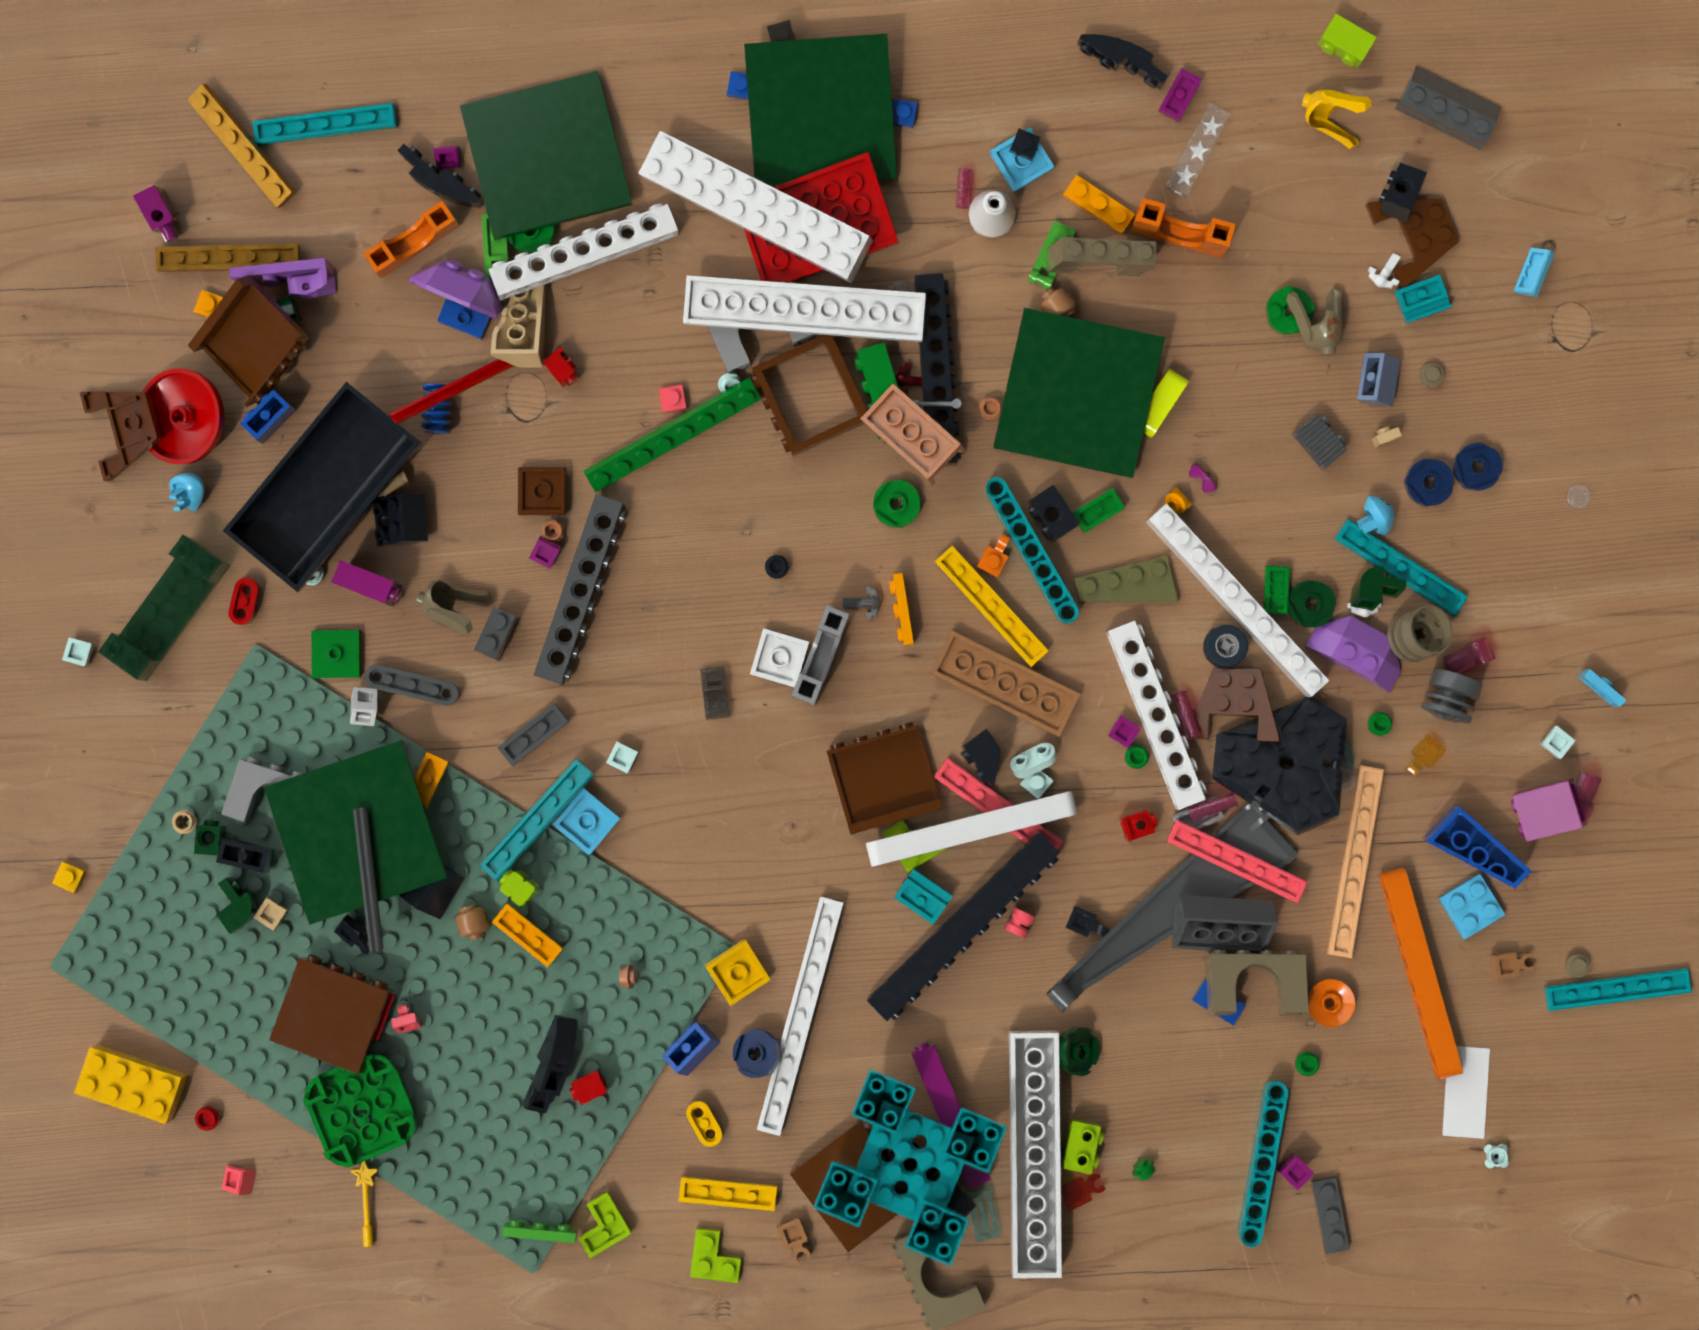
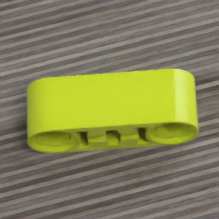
M1170 368L1152 393L1144 428V434L1150 438L1154 436L1189 383V380Z

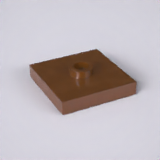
M518 467V515L566 516L567 468Z

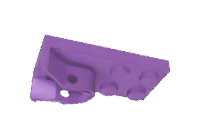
M325 258L229 268L230 278L233 281L250 275L259 285L267 284L268 287L281 286V282H288V292L293 297L313 299L336 293L335 270Z

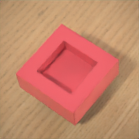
M683 385L659 389L663 413L687 409Z

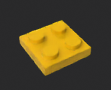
M745 939L704 965L730 1006L771 980Z

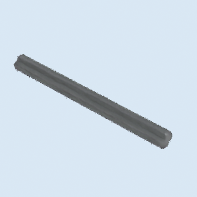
M365 807L356 808L353 810L368 944L369 951L375 953L383 951L384 948L368 810Z

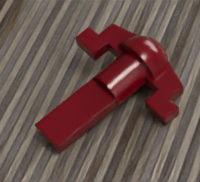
M910 363L900 366L895 376L898 388L906 396L908 389H903L904 385L922 386L921 377L905 375V371H910Z

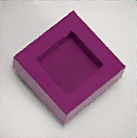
M540 536L529 559L550 569L562 546Z
M1120 715L1107 736L1128 749L1141 728Z

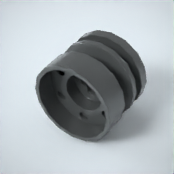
M1434 669L1429 684L1438 689V693H1426L1425 697L1435 702H1423L1421 708L1430 712L1433 716L1446 721L1471 723L1472 717L1463 713V711L1474 712L1475 708L1466 703V700H1478L1483 684L1461 674Z

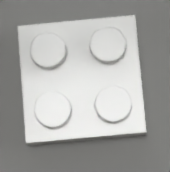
M763 628L750 675L795 687L809 642Z

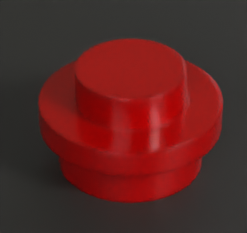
M210 1106L199 1109L195 1115L197 1127L204 1131L214 1129L220 1120L218 1111Z

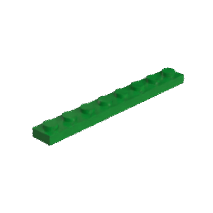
M747 378L585 469L583 472L596 493L760 401L761 398L750 378Z

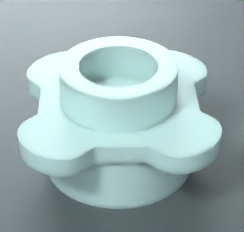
M1500 1144L1499 1146L1486 1145L1484 1147V1152L1486 1153L1485 1166L1490 1169L1494 1166L1506 1168L1509 1164L1508 1147L1505 1144Z

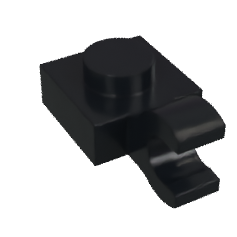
M1074 906L1065 927L1085 937H1088L1090 931L1105 936L1110 929L1094 922L1097 915L1077 906Z
M347 914L341 920L334 933L351 947L356 945L362 953L369 954L368 935L364 934L366 929Z

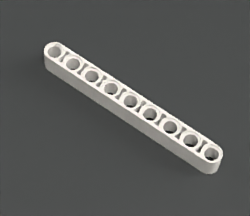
M1069 791L865 844L871 867L1074 816L1078 814L1073 792Z

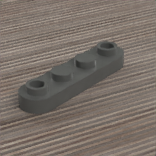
M372 665L366 670L364 675L365 682L371 688L436 704L450 706L456 703L459 698V689L451 682L390 667ZM379 672L382 675V679L377 682L374 676ZM447 689L451 691L450 698H445L443 695Z

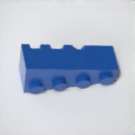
M1454 804L1423 838L1427 843L1515 889L1532 872L1457 804Z

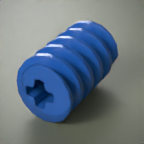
M424 384L423 390L431 393L446 384ZM445 400L427 409L428 412L421 414L423 419L428 420L421 423V427L427 430L424 433H451V430L444 428V425L451 424L452 422L445 419L446 415L452 414V411L445 409V406L452 405L451 401Z

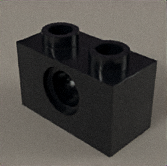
M1400 163L1397 171L1392 170L1387 181V184H1390L1389 189H1383L1379 199V203H1382L1380 213L1407 223L1427 172Z
M1054 485L1028 502L1030 505L1027 508L1034 520L1037 518L1043 525L1041 530L1048 540L1052 538L1055 542L1080 525ZM1046 510H1056L1058 519L1055 521L1048 520L1045 515Z
M231 838L221 839L216 862L255 872L268 873L270 872L275 849Z

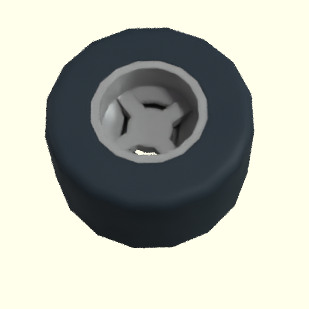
M1221 625L1212 629L1206 635L1203 642V652L1206 659L1212 665L1219 668H1230L1239 664L1245 658L1248 651V640L1245 634L1233 625Z

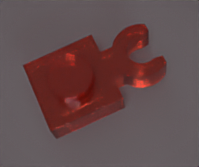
M1099 1174L1090 1175L1087 1182L1082 1177H1079L1061 1186V1193L1069 1210L1072 1211L1092 1201L1090 1193H1101L1106 1189L1103 1185L1096 1188L1094 1186V1181L1100 1178Z

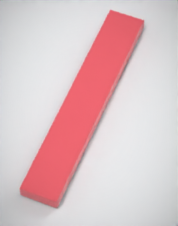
M949 758L945 760L934 776L935 779L983 813L1014 806ZM1041 824L1010 832L1024 843H1027L1039 831L1057 851L1064 843L1063 840Z
M1179 820L1175 821L1166 840L1295 903L1299 902L1308 883L1293 874Z

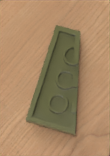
M1167 556L1074 578L1079 602H1178Z

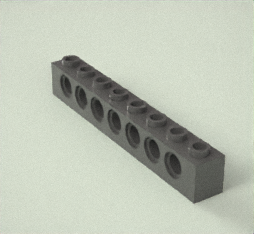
M595 494L534 676L564 685L565 681L569 682L573 668H570L572 658L577 659L581 647L577 645L580 636L584 637L587 631L588 623L585 620L588 613L592 614L596 604V600H593L595 591H600L604 580L601 577L603 568L607 569L611 560V555L608 554L611 545H616L619 533L616 532L618 524H623L627 510H624L625 505L623 503ZM603 517L611 519V525L607 529L599 528V520ZM596 539L603 541V548L598 552H594L591 549V544ZM587 562L595 563L596 568L592 574H585L583 571V567ZM585 584L588 588L587 594L583 597H578L576 595L577 586ZM572 607H578L580 610V615L575 620H571L568 617V611ZM565 629H569L572 632V639L569 642H562L560 639V634ZM556 652H562L565 657L564 662L560 665H555L552 660Z

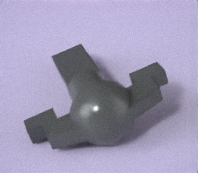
M866 586V593H871V598H843V607H871V611H867V619H872V616L877 615L881 601L876 589Z

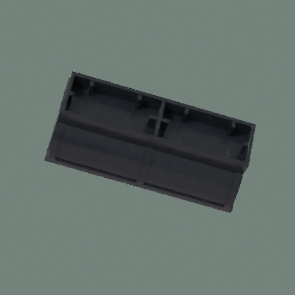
M345 382L224 528L223 532L299 593L422 443L398 423H395L391 417L348 382Z

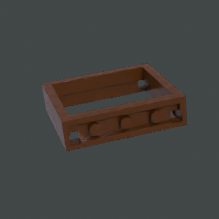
M822 335L753 367L754 374L751 375L754 385L756 389L761 387L764 393L761 400L765 409H771L774 415L771 418L772 424L776 432L781 430L784 436L781 443L786 453L791 452L793 457L865 424L860 418L867 412V409L833 336ZM825 345L857 416L796 444L763 372Z

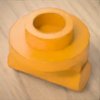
M1178 487L1174 488L1165 497V504L1167 503L1177 515L1182 514L1192 505Z

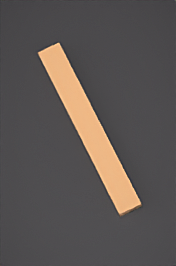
M1359 765L1327 954L1347 958H1352L1384 769Z

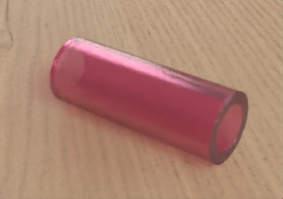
M958 169L957 208H970L972 169Z

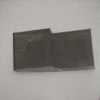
M724 666L700 669L706 720L730 717Z

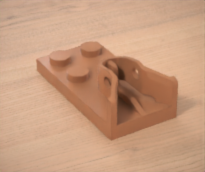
M894 384L860 418L871 430L923 475L932 486L935 484L934 477L957 452L963 453L965 451L963 446Z

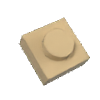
M1390 426L1376 431L1378 435L1372 438V441L1376 448L1396 440L1402 435L1399 427L1391 430Z
M266 897L253 918L275 931L288 912V909L271 898Z

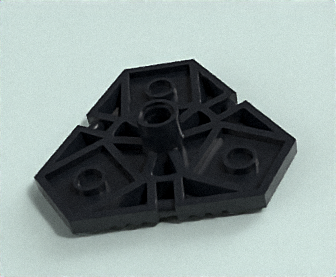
M1314 697L1302 698L1273 711L1281 743L1257 741L1259 717L1216 734L1212 779L1248 803L1256 802L1259 804L1260 811L1297 835L1336 820L1340 814L1343 777L1341 765L1344 764L1347 718ZM1290 764L1293 768L1286 770L1281 765ZM1331 764V768H1325L1322 765ZM1262 789L1268 792L1265 797L1260 794Z

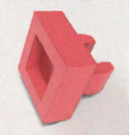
M407 1004L397 1007L399 1017L392 1018L391 1021L393 1029L398 1034L422 1028L420 1018L415 1013H411V1009L407 1007Z

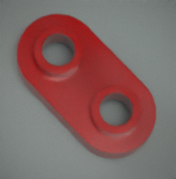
M241 578L234 586L228 615L235 624L246 625L254 618L260 587L253 579ZM250 586L252 591L246 595L244 589ZM241 609L246 611V615L243 618L239 616Z

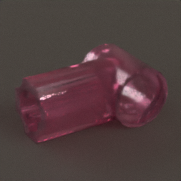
M1486 636L1468 643L1467 647L1443 657L1447 670L1457 674L1496 658Z
M1581 771L1575 785L1586 820L1588 821L1594 808V803L1592 802L1602 779L1591 773Z

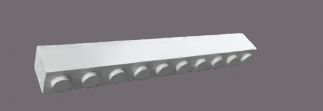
M1167 503L1146 521L1149 527L1306 697H1312L1329 681Z

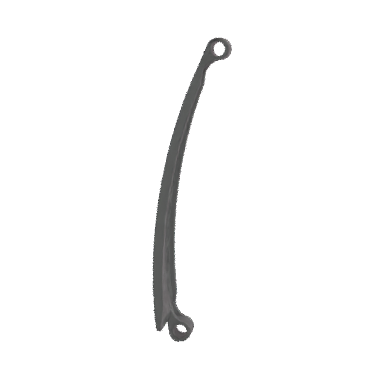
M1262 790V791L1260 792V794L1263 795L1264 797H1265V796L1267 795V793H1268V792L1265 791V790ZM1254 801L1251 804L1245 805L1212 835V837L1280 869L1297 857V852L1267 821L1270 817L1260 811L1259 804ZM1191 854L1101 938L1046 995L1063 1013L1073 1001L1079 998L1085 989L1171 936L1173 932L1174 909L1180 895L1233 898L1255 883Z

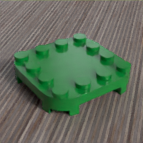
M374 1053L367 1055L365 1059L367 1066L364 1073L356 1074L337 1067L310 1080L306 1087L303 1098L304 1107L307 1106L323 1146L324 1156L336 1165L344 1166L345 1168L355 1166L402 1146L417 1132L418 1121L415 1109L398 1067L386 1054ZM360 1110L367 1111V1114L359 1113L358 1115H356L355 1113ZM369 1114L372 1117V1123H369ZM353 1117L355 1118L356 1124H357L359 1127H361V1129H357V1128L353 1125V1121H352Z

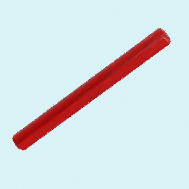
M498 359L391 412L390 417L395 423L399 424L514 365Z

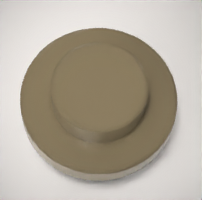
M1429 363L1422 367L1419 376L1425 386L1435 387L1443 381L1444 372L1438 364Z
M1573 954L1567 958L1565 969L1570 976L1582 978L1589 972L1590 963L1584 955Z

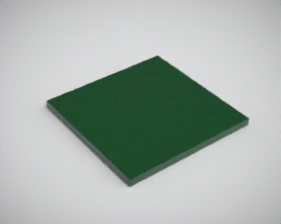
M887 33L744 44L755 179L775 187L867 152L870 154L878 180L897 179Z
M598 71L460 105L494 241L633 205Z
M1024 308L993 448L1133 479L1165 337Z
M402 740L264 787L309 925L364 907L353 810L356 808L365 807L368 810L378 902L448 878Z

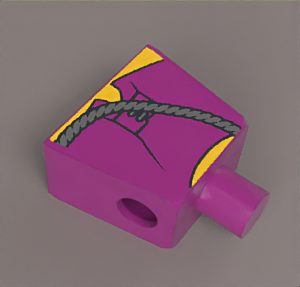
M153 185L133 195L152 231L161 232L166 243L179 237L173 226L179 223L163 188ZM163 213V219L159 221L158 216Z

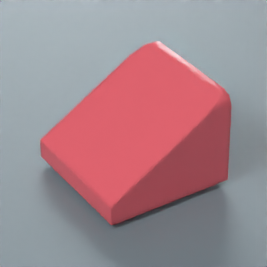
M226 1165L222 1189L237 1195L251 1194L255 1171Z

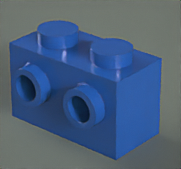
M275 390L265 394L260 400L261 403L255 409L250 410L240 423L262 444L296 411Z
M695 1022L668 1048V1051L662 1057L677 1074L688 1076L717 1047L720 1041L706 1025Z

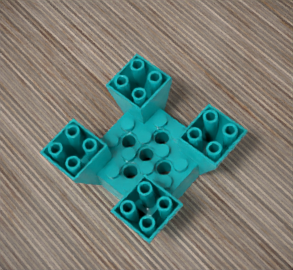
M870 1069L851 1114L874 1124L857 1167L832 1161L813 1208L859 1227L869 1202L914 1220L905 1244L906 1248L951 1266L970 1219L947 1206L964 1163L989 1173L1007 1126L962 1107L952 1127L907 1109L916 1089L915 1087ZM916 1135L926 1137L927 1143L924 1147L917 1148L914 1146L913 1138ZM891 1148L895 1152L894 1159L885 1161L881 1157L882 1150ZM914 1158L918 1163L916 1169L912 1171L905 1169L903 1165L905 1159ZM931 1167H935L940 1171V1176L936 1180H930L926 1176V1171ZM897 1181H905L908 1184V1190L905 1193L895 1191L894 1185Z

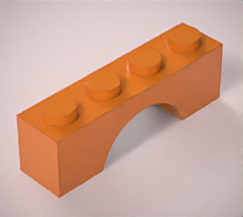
M440 201L422 213L420 219L408 230L394 238L382 240L364 252L363 255L376 274L382 279L460 225L444 202Z

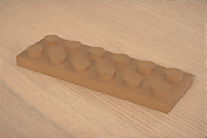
M951 631L931 672L932 675L1057 737H1060L1080 696L1079 693L954 631Z

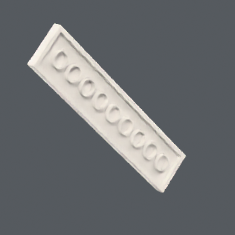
M687 275L683 325L922 342L926 293Z

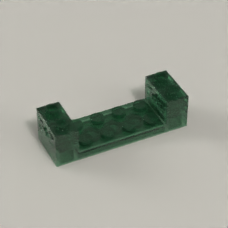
M182 535L172 548L169 555L174 557V560L120 634L112 632L98 651V653L136 680L148 681L231 566L189 536Z

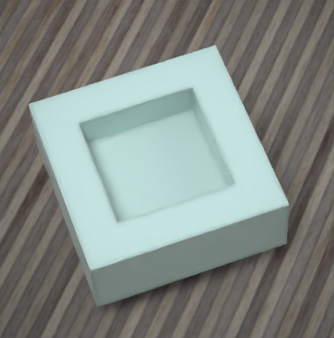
M69 637L62 660L88 667L94 644Z
M1554 726L1540 745L1557 759H1562L1576 740L1558 726Z
M616 742L606 763L628 774L639 752Z
M1039 771L1024 778L1020 785L1039 799L1053 780L1042 771Z

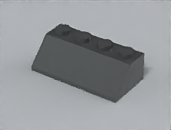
M1416 66L1395 109L1480 150L1487 143L1497 123L1501 107Z
M1180 895L1174 909L1172 948L1209 951L1227 950V952L1250 950L1251 953H1260V951L1267 949L1278 924L1273 901Z

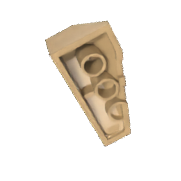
M546 284L510 298L507 307H504L501 313L502 317L498 326H495L492 333L491 356L519 368H543Z

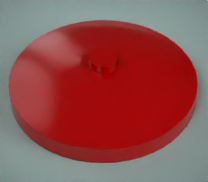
M169 369L152 378L142 392H147L151 395L162 439L150 448L149 451L158 459L171 464H191L202 460L216 447L224 428V405L217 388L206 376L190 369Z

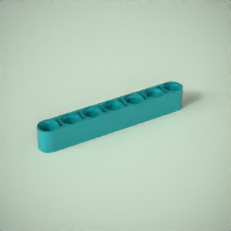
M991 478L985 486L986 497L1044 598L1060 623L1070 624L1074 622L1079 615L1078 607L1015 497L1002 478ZM993 483L1000 484L1002 493L999 495L992 494L989 486ZM1004 504L1012 505L1014 513L1010 516L1004 515L1001 511V506ZM1017 524L1023 525L1026 529V534L1024 536L1015 535L1013 527ZM1034 545L1038 550L1037 556H1027L1025 553L1026 546ZM1041 565L1049 568L1050 574L1046 578L1040 577L1037 573V568ZM1050 587H1059L1062 592L1061 597L1058 599L1052 598L1049 594ZM1063 607H1070L1073 610V617L1071 619H1064L1062 617L1061 609Z
M1276 1079L1267 1081L1263 1087L1237 1229L1239 1239L1247 1247L1258 1246L1263 1238L1288 1099L1287 1087ZM1279 1085L1281 1087L1280 1095L1271 1097V1088ZM1271 1109H1275L1277 1112L1276 1118L1272 1121H1267L1266 1113ZM1266 1133H1271L1273 1136L1272 1142L1268 1145H1263L1261 1142L1262 1136ZM1262 1157H1267L1268 1165L1263 1169L1258 1168V1160ZM1257 1181L1264 1183V1188L1260 1192L1253 1191V1185ZM1253 1205L1260 1207V1211L1256 1216L1248 1214L1249 1208ZM1249 1229H1254L1255 1237L1251 1240H1246L1244 1238L1245 1232Z

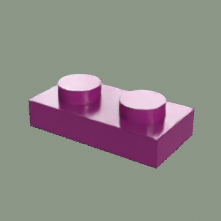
M1181 68L1158 112L1179 123L1202 79Z

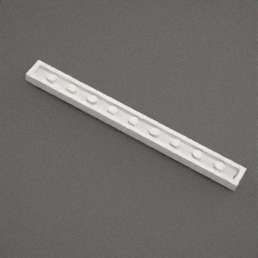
M820 896L780 1042V1061L771 1075L757 1127L759 1131L778 1136L781 1134L843 902Z

